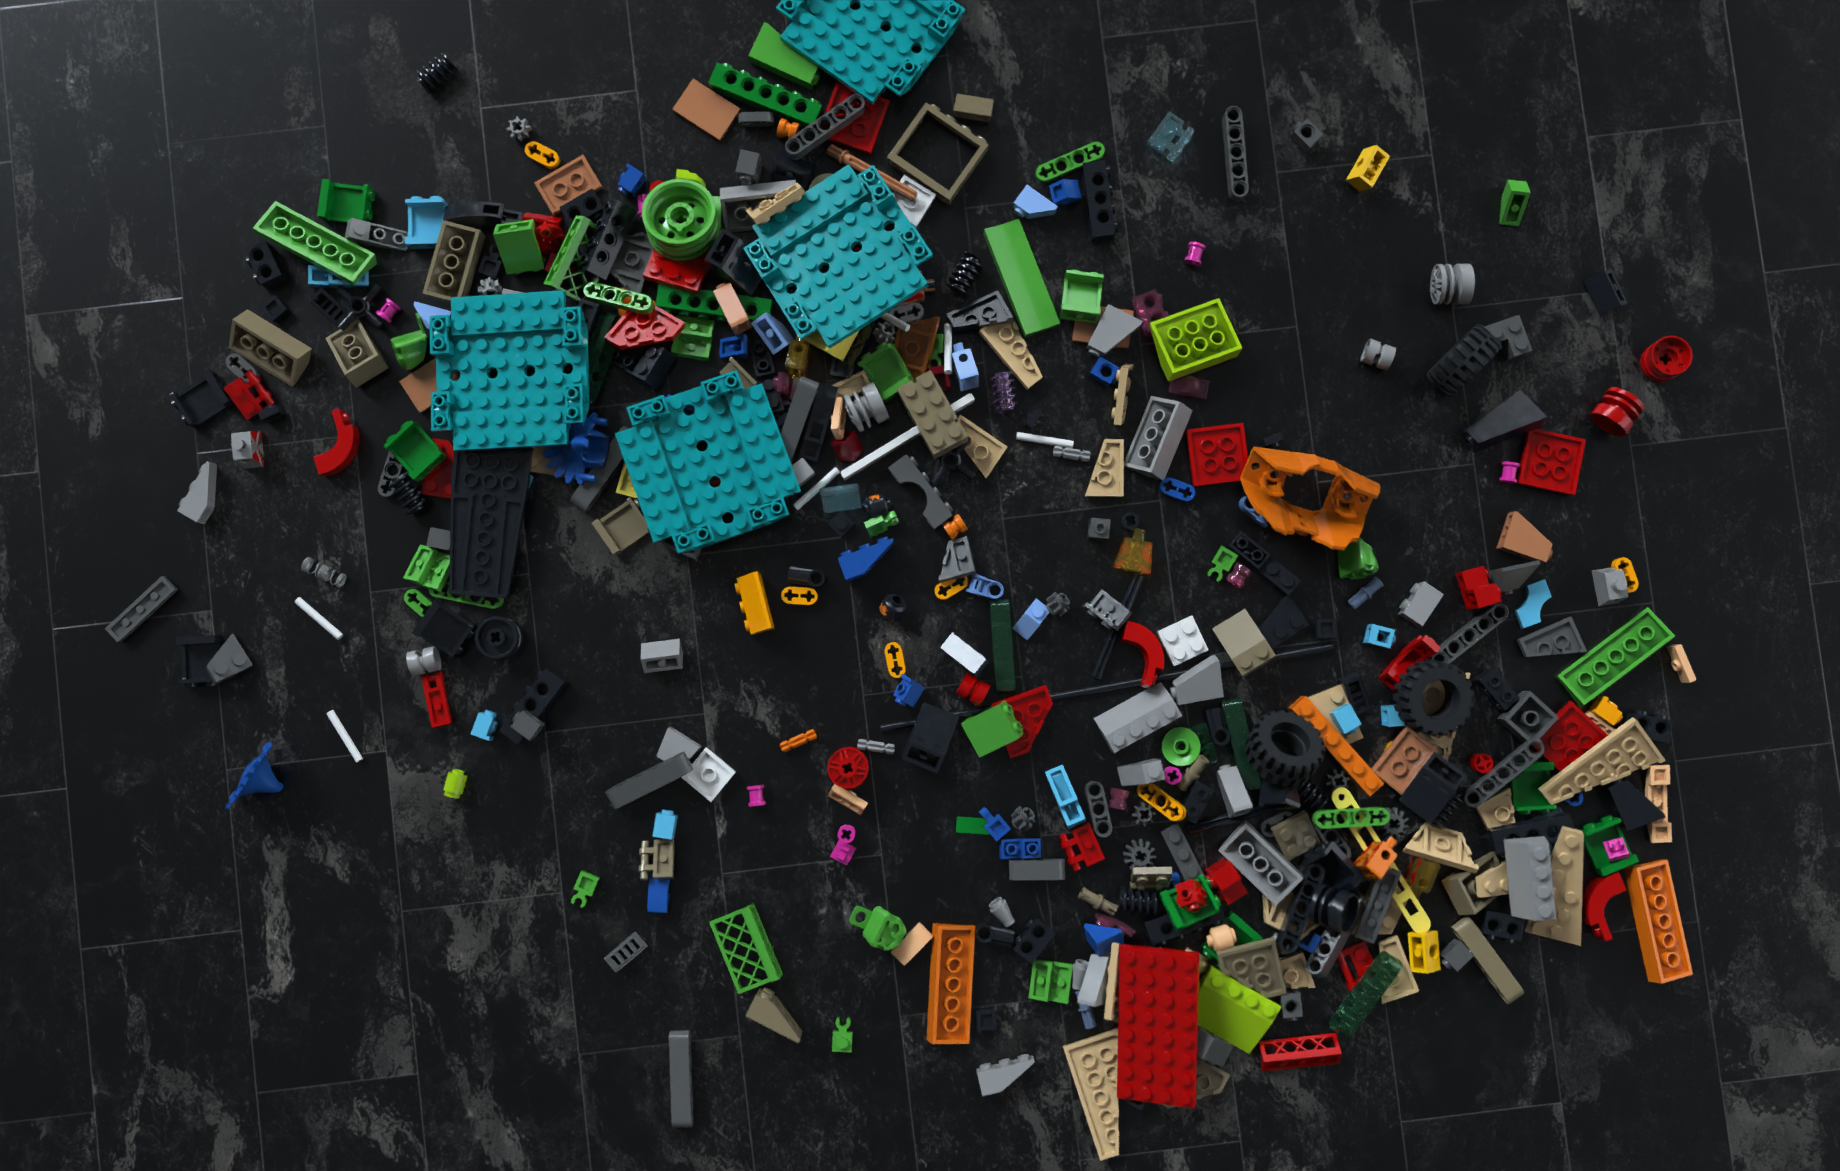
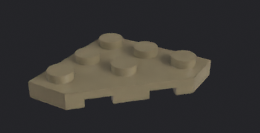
M1273 937L1216 951L1222 973L1227 976L1230 975L1237 979L1238 982L1253 988L1267 998L1286 994L1277 947Z
M1197 1060L1196 1100L1211 1094L1221 1093L1230 1074L1216 1066L1213 1067L1206 1062L1203 1063ZM1161 1104V1105H1163L1164 1107H1166V1108H1168V1109H1169V1108H1172V1107H1176V1106H1172V1105H1164V1104Z

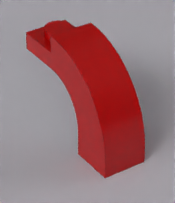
M339 408L331 411L338 431L336 444L328 452L313 457L318 474L324 477L336 474L346 468L354 459L359 447L358 427L352 424L349 425L351 420L348 413Z
M1127 620L1122 629L1120 643L1131 645L1142 653L1145 660V668L1140 687L1148 689L1156 682L1157 674L1155 672L1160 673L1164 669L1163 649L1157 637L1149 629Z
M1419 635L1395 656L1378 679L1392 691L1395 690V684L1400 682L1399 676L1401 673L1405 674L1407 672V667L1410 665L1415 667V662L1424 661L1435 655L1441 647L1436 644L1434 639L1427 635L1423 637Z
M1613 872L1606 876L1599 875L1591 881L1582 896L1583 923L1593 926V934L1596 938L1603 941L1613 939L1604 917L1605 905L1614 895L1627 891L1619 872Z

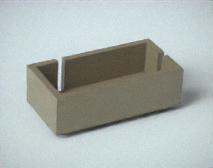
M930 370L915 378V383L911 380L898 387L897 392L935 460L968 442V436L960 421L958 422L955 412Z

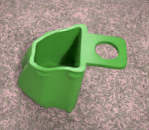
M415 313L419 324V331L390 339L398 363L406 370H411L424 361L427 336L418 313Z
M1360 537L1357 542H1350L1345 550L1337 549L1338 569L1341 578H1350L1351 580L1362 579L1374 574L1379 569L1378 562L1372 551L1373 548Z
M856 906L849 918L851 924L864 929L863 937L872 947L882 949L883 951L900 947L902 939L907 932L901 918L894 916L881 906L875 907L873 911ZM858 912L865 913L866 917L863 922L855 920Z

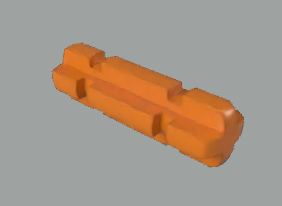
M811 729L805 734L802 733L789 739V741L781 742V750L787 752L792 747L794 749L807 743L808 740L816 739L815 730Z

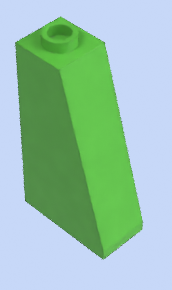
M764 22L748 55L750 63L812 90L813 86L817 85L821 75L819 74L818 66L780 40L781 34Z

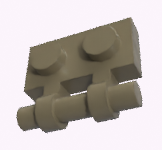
M674 839L654 840V847H649V841H642L641 848L639 849V855L641 856V865H639L640 880H648V873L653 872L654 880L674 879ZM650 855H654L653 864H649Z
M1133 867L1130 889H1138L1139 891H1144V889H1155V891L1169 889L1172 867Z

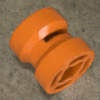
M781 118L776 136L780 138L788 136V139H790L799 132L800 123H790L787 119Z
M958 514L953 516L952 521H946L942 524L951 540L956 538L959 532L964 533L968 530Z

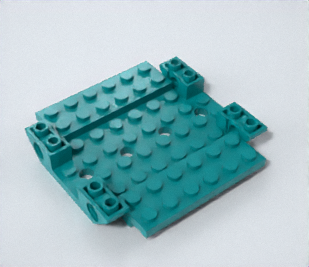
M781 0L776 7L777 11L788 19L793 20L780 36V40L847 88L861 95L864 100L872 105L881 93L884 94L887 88L900 97L913 87L952 36L966 10L953 0ZM857 3L860 5V8L853 10L850 8V5ZM882 25H889L891 29L884 32L880 27ZM918 46L921 48V52L914 53L911 48Z
M849 164L807 190L799 201L788 204L783 212L770 216V220L766 223L754 224L752 227L759 238L743 248L800 340L818 330L829 349L928 287V283L917 266L933 256L914 225H911L901 210L893 193L874 165L858 175L855 174ZM888 224L895 225L892 231H886L885 227ZM855 245H862V249L859 252L852 251ZM822 266H830L828 272H820ZM796 286L797 290L795 293L789 294L787 292L789 287Z
M564 290L451 297V318L450 315L430 316V354L436 357L437 392H431V431H450L453 428L454 451L569 445V427L574 423H584L589 410L588 330L582 307H566V292ZM572 364L573 371L570 374H565V366ZM532 366L535 367V374L528 376L527 369ZM497 369L498 375L491 379L489 376L490 371ZM459 371L460 378L454 381L452 375L454 372Z
M737 370L702 381L699 387L666 398L661 395L626 407L632 426L635 427L615 433L653 543L672 537L678 554L699 550L770 525L788 516L789 512L783 498L801 492L762 383L744 389ZM687 406H692L695 408V412L692 415H686L684 409ZM699 442H706L708 448L705 451H699L697 449ZM717 477L721 480L718 487H712L709 484L712 478ZM724 514H732L734 517L731 523L723 522L722 517Z

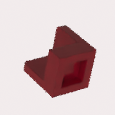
M944 365L928 367V371H932L942 391H950L949 374L944 373Z
M844 431L843 439H834L831 443L840 461H856L863 451V446L855 431Z

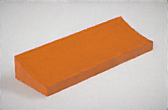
M1661 859L1625 867L1624 873L1648 982L1662 984L1693 975L1668 860Z
M933 923L927 1041L931 1044H969L975 926Z

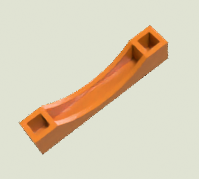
M1300 696L1287 708L1290 712H1294L1295 715L1305 717L1304 720L1310 721L1314 725L1313 727L1318 729L1320 732L1319 737L1323 738L1325 749L1338 762L1363 795L1371 796L1384 784L1307 696Z

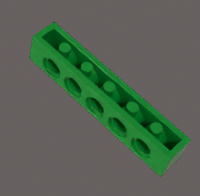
M717 63L708 82L710 90L762 111L771 112L779 118L787 119L789 122L800 123V126L804 128L820 118L823 113L822 105L818 100L810 98V100L806 99L796 91L791 93L779 84H775V86L769 84L764 78H754L750 73L744 70L737 71L727 63H723V65ZM729 79H736L734 84L727 83ZM747 86L754 87L752 91L745 90ZM764 93H771L769 98L762 97ZM781 100L789 101V103L784 106L779 104ZM799 107L806 108V110L802 113L797 111Z
M659 284L656 306L670 314L677 312L680 316L690 317L691 314L698 315L700 319L709 320V317L717 318L716 320L719 322H728L720 304L717 310H710L712 303H719L713 291L700 289L698 295ZM737 295L750 323L765 312L772 316L774 305L772 299ZM675 298H682L679 305L672 304ZM694 300L701 301L697 308L691 307ZM755 308L757 313L754 316H749L747 314L749 309Z

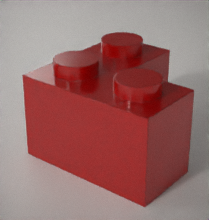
M1484 566L1456 573L1466 610L1501 602V590L1496 583L1489 584V573Z
M1222 858L1205 869L1207 873L1205 878L1208 877L1213 888L1217 889L1215 894L1221 903L1225 902L1227 905H1230L1248 893L1231 861Z

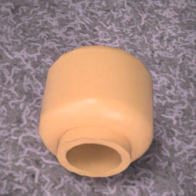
M1226 924L1211 927L1209 935L1206 936L1208 946L1213 947L1214 951L1232 948L1234 943H1237L1234 929Z

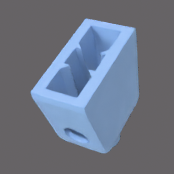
M962 342L954 344L952 363L960 391L979 387V374L971 349H965Z

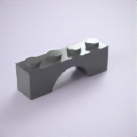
M906 454L888 467V470L899 485L913 484L924 491L927 498V506L923 512V517L933 530H936L944 522L952 518L951 512L953 509L948 502H942L939 498L942 496L936 487L932 488L928 483L930 479L924 471L920 473L917 469L918 463L913 456L909 458Z

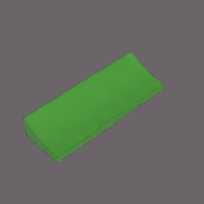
M276 201L253 227L254 233L353 286L367 271L377 265L374 253Z
M1016 219L984 229V237L1024 338L1060 325L1020 220Z
M1647 607L1557 675L1556 678L1566 688L1579 708L1582 709L1669 643L1675 635Z

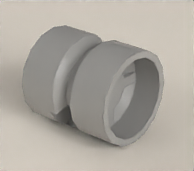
M1370 338L1363 350L1361 362L1368 365L1375 364L1377 368L1387 371L1394 359L1396 348L1387 344L1381 346V342Z
M436 646L423 648L422 652L415 650L406 654L407 666L412 676L425 674V670L428 672L441 670V658Z

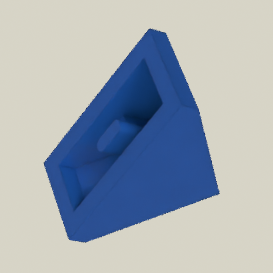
M743 334L720 339L719 358L749 359L748 342L750 340L748 336Z
M1085 923L1086 940L1099 957L1111 952L1113 942L1124 944L1122 929Z

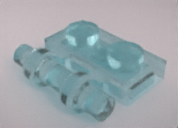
M1169 111L1149 138L1147 144L1161 154L1167 148L1170 150L1167 158L1170 161H1174L1176 156L1178 157L1182 153L1181 149L1192 139L1191 135L1195 130L1192 127H1188L1184 131L1181 128L1184 121ZM1175 135L1180 137L1176 145L1171 142Z

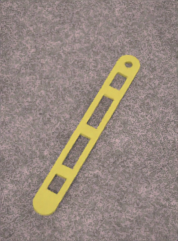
M1338 787L1332 792L1331 798L1337 809H1345L1351 804L1353 808H1360L1348 789ZM1340 794L1344 795L1343 800H1339L1338 797ZM1363 812L1357 813L1360 817L1357 819V822H1363L1365 815ZM1340 813L1344 821H1346V815L1344 813ZM1366 826L1373 840L1381 842L1372 826ZM1349 827L1359 845L1365 851L1367 846L1358 833V830L1363 827ZM1393 862L1390 867L1398 870L1397 866ZM1401 874L1399 881L1405 890L1399 894H1396L1394 891L1393 899L1415 932H1427L1431 925L1430 919ZM1408 899L1412 900L1418 912L1411 916L1403 905V902Z

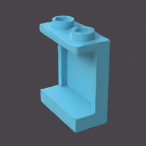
M413 196L411 199H405V204L408 206V237H405V245L410 249L435 248L448 203L440 196H430V199Z

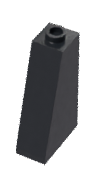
M1519 390L1465 430L1464 440L1469 447L1479 451L1544 426L1547 416Z

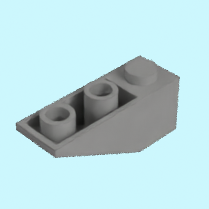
M351 218L347 223L345 238L354 243L407 251L405 237H408V232L354 218Z
M207 461L201 466L197 479L190 484L189 492L186 497L182 498L177 510L195 522L202 524L206 523L215 508L217 465L215 463Z
M1023 1054L1019 1055L1018 1059L1010 1061L1009 1058L1000 1060L998 1064L991 1065V1063H985L980 1065V1068L976 1070L982 1096L1002 1092L1035 1063L1033 1055Z

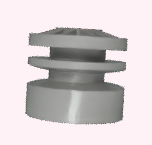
M1469 263L1456 264L1452 268L1450 264H1436L1433 267L1430 280L1432 302L1435 305L1449 304L1451 300L1454 304H1469L1471 302L1475 288V274L1472 265Z
M873 382L862 387V397H859L856 391H852L854 401H851L848 394L844 395L847 413L859 432L864 431L861 423L865 421L868 428H871L870 418L872 417L878 424L890 419Z

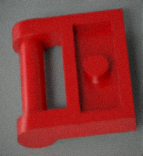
M1364 940L1343 948L1336 959L1347 981L1348 991L1355 990L1359 986L1381 977ZM1346 955H1349L1359 977L1355 980L1344 958Z

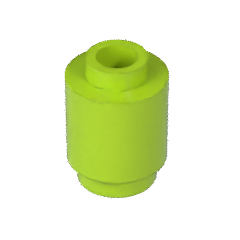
M453 769V771L448 772L443 789L445 796L456 799L460 798L467 780V775H464L465 771Z

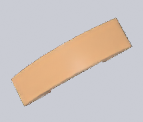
M1649 765L1647 770L1645 796L1666 816V818L1647 824L1651 843L1672 842L1671 823L1668 822L1667 784H1670V765Z

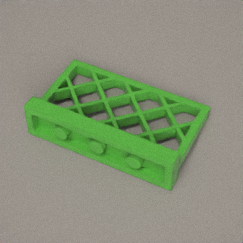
M576 215L544 284L557 291L564 290L566 296L580 303L581 298L578 297L576 289L585 287L589 282L598 283L599 279L593 277L592 281L587 282L584 271L580 269L571 273L569 267L571 262L577 261L578 268L580 267V259L583 255L579 256V245L585 243L586 250L588 249L589 239L586 235L588 226L594 229V233L596 230V224L591 222L590 219L585 216ZM580 274L583 284L575 286L572 276ZM569 278L571 288L566 290L561 288L560 285L563 279Z
M754 903L709 922L738 994L766 983L774 982L783 976ZM741 913L745 920L743 927L733 923L735 916ZM722 921L728 924L726 933L720 932L716 923ZM731 926L741 930L738 939L728 935ZM743 932L751 935L752 941L750 945L740 941ZM726 938L736 943L733 952L725 948ZM739 944L748 948L745 957L735 953ZM751 950L759 954L757 963L748 959ZM733 957L743 960L740 970L733 967ZM746 962L756 966L753 975L743 971ZM758 968L765 970L768 978L761 980L755 977ZM741 975L751 979L749 985L743 988L739 982Z

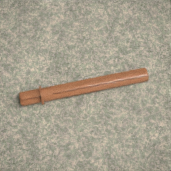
M830 145L827 149L828 155L838 160L839 164H849L851 168L860 173L871 167L869 164L849 154L848 150L843 151L834 145ZM877 169L890 190L910 201L916 199L917 191Z

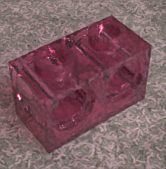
M1156 289L1136 296L1132 300L1138 319L1143 321L1141 326L1145 336L1152 334L1149 325L1152 317L1162 319L1169 316L1168 312L1163 310V299L1160 293L1157 294ZM1151 300L1153 307H1147L1144 301Z

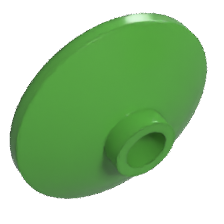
M1174 728L1165 735L1162 741V752L1165 758L1174 765H1189L1200 754V740L1188 728ZM1180 743L1185 744L1186 748L1184 750L1179 749Z

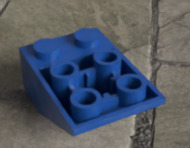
M888 537L877 540L875 545L870 546V543L859 546V550L853 553L852 550L841 553V557L838 560L845 580L849 582L865 576L894 545L893 538L888 539Z

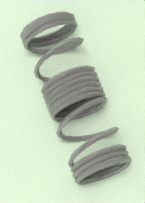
M307 557L301 565V570L304 572L308 571L309 573L314 560ZM319 562L315 571L309 574L315 572L317 578L323 581L330 580L331 583L336 570L332 572V568L324 564L316 575V571L320 566ZM341 573L338 576L336 583H334L337 588L342 587L345 583L346 574Z

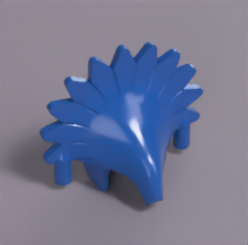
M593 412L588 418L586 416L584 423L571 424V427H569V445L549 446L550 448L543 452L542 455L544 457L552 458L546 467L548 469L556 468V478L565 475V482L567 484H570L574 478H576L579 485H583L584 481L596 483L597 475L586 474L585 469L604 467L609 449V436L593 428L595 425L607 427L608 419L598 418L597 414Z
M272 742L266 743L262 748L263 752L261 755L247 765L242 773L237 790L230 795V800L225 809L228 810L233 802L247 794L282 791L283 784L274 776L268 761V752L272 749Z

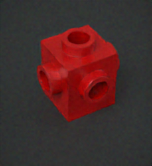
M1190 879L1175 885L1178 895L1176 900L1181 908L1188 912H1197L1201 907L1206 906V892L1201 883Z

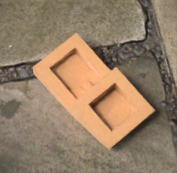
M919 922L905 936L900 947L893 949L891 953L905 966L928 943L933 935Z

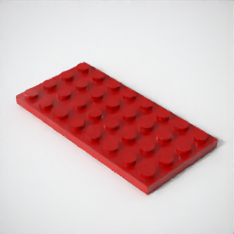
M1127 944L1120 945L1117 1098L1195 1109L1197 1094L1200 952Z

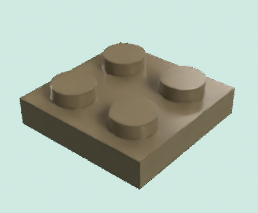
M1305 810L1270 828L1282 855L1288 861L1321 844Z

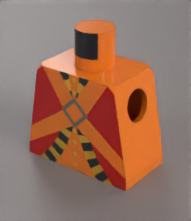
M1387 835L1382 842H1372L1358 857L1354 864L1365 875V878L1381 879L1397 857V854L1392 850L1397 843L1396 840Z

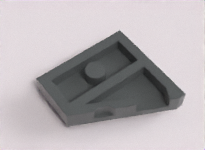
M967 536L948 541L947 553L942 563V572L939 575L940 583L976 574Z
M232 634L208 663L206 670L214 683L218 684L251 668L252 663L235 635Z

